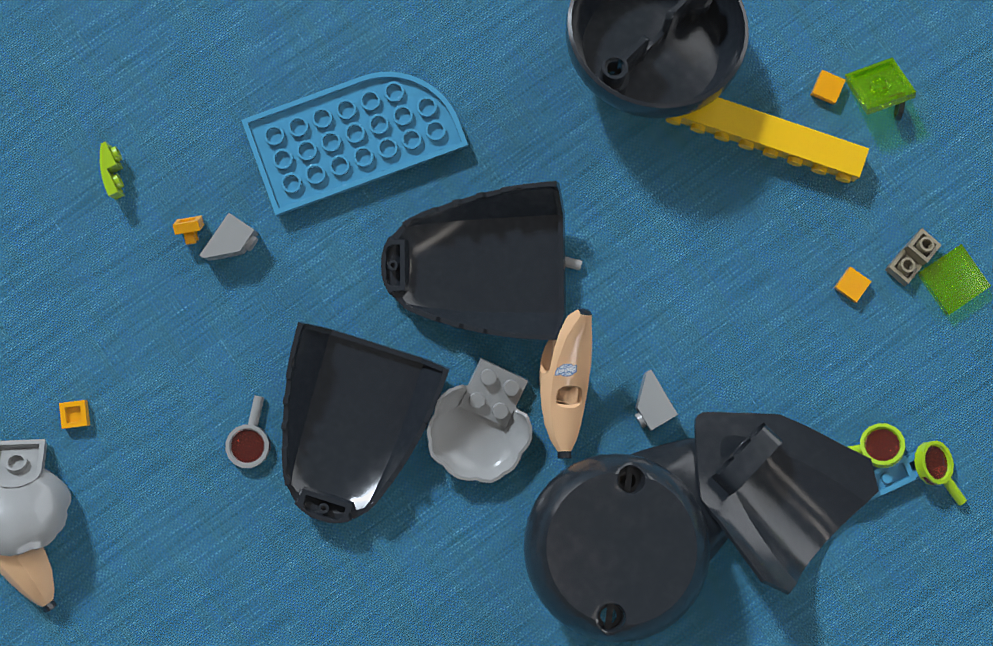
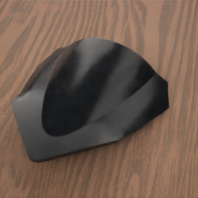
M702 412L694 420L700 502L721 526L762 583L788 595L819 549L879 491L871 458L780 414Z

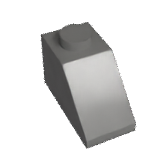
M228 213L200 256L211 261L245 254L247 250L251 251L258 241L256 236L259 233Z
M652 370L646 371L643 375L635 407L638 412L635 418L642 428L647 427L648 430H653L678 414Z

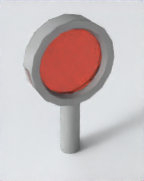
M254 395L248 425L236 427L229 433L226 440L225 450L228 458L233 464L241 468H253L260 465L267 459L270 452L268 434L258 427L264 397Z

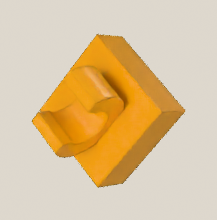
M202 215L177 219L174 222L173 229L175 235L184 233L186 245L195 244L199 240L197 231H200L204 226Z

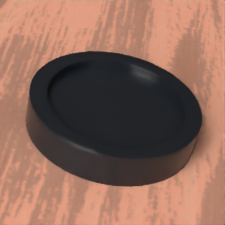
M899 94L896 99L894 120L900 121L903 116L906 102L905 95Z

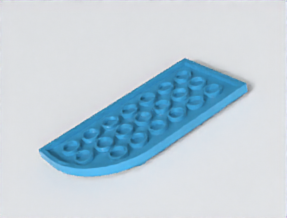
M399 72L367 74L241 120L276 216L468 147L460 121L448 100L429 83L412 75Z

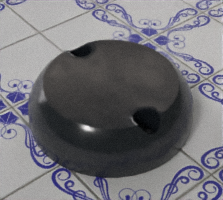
M571 0L566 18L568 53L577 74L584 84L608 105L625 113L645 118L682 116L697 111L713 102L725 91L739 71L747 50L749 38L747 14L742 0Z
M613 453L601 454L578 461L562 470L545 486L533 504L528 516L523 548L529 580L539 600L552 616L569 629L588 638L606 642H629L648 638L662 632L677 622L689 610L701 592L707 577L711 546L706 518L700 504L683 481L668 469L651 460L630 454ZM626 472L625 484L623 487L620 483V477L623 473ZM607 607L604 624L600 614L601 611Z

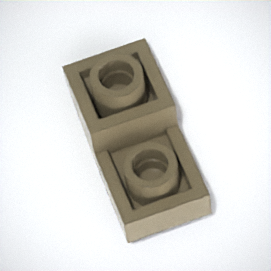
M921 228L885 270L903 286H906L921 267L929 262L941 244Z

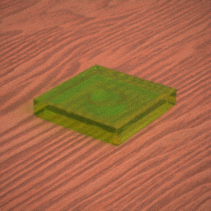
M893 57L845 74L846 83L867 115L916 97L915 89Z
M962 244L956 246L917 273L946 315H950L991 287Z

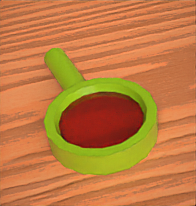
M877 423L869 426L863 432L859 445L847 447L871 458L873 466L888 468L896 465L902 459L905 452V439L896 427L887 423Z
M937 440L924 442L919 445L914 459L919 477L931 486L943 484L957 505H963L967 499L951 478L954 463L949 449Z

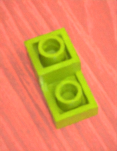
M105 141L100 145L99 161L102 180L108 196L117 200L125 196L121 189L124 187V183L118 173L114 174L123 169L120 163L123 158L116 146L113 147Z

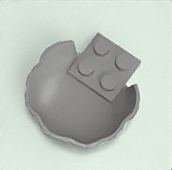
M481 358L468 385H459L448 389L439 397L435 406V413L430 419L427 428L428 447L431 457L443 465L451 475L466 481L477 480L492 483L514 470L521 459L522 453L528 448L532 440L530 419L526 413L518 410L516 407L528 380Z
M46 439L0 441V555L15 556L29 550L45 547L55 539L56 535L65 526L68 516L67 509L71 503V493L68 486L49 470L44 469L47 451Z

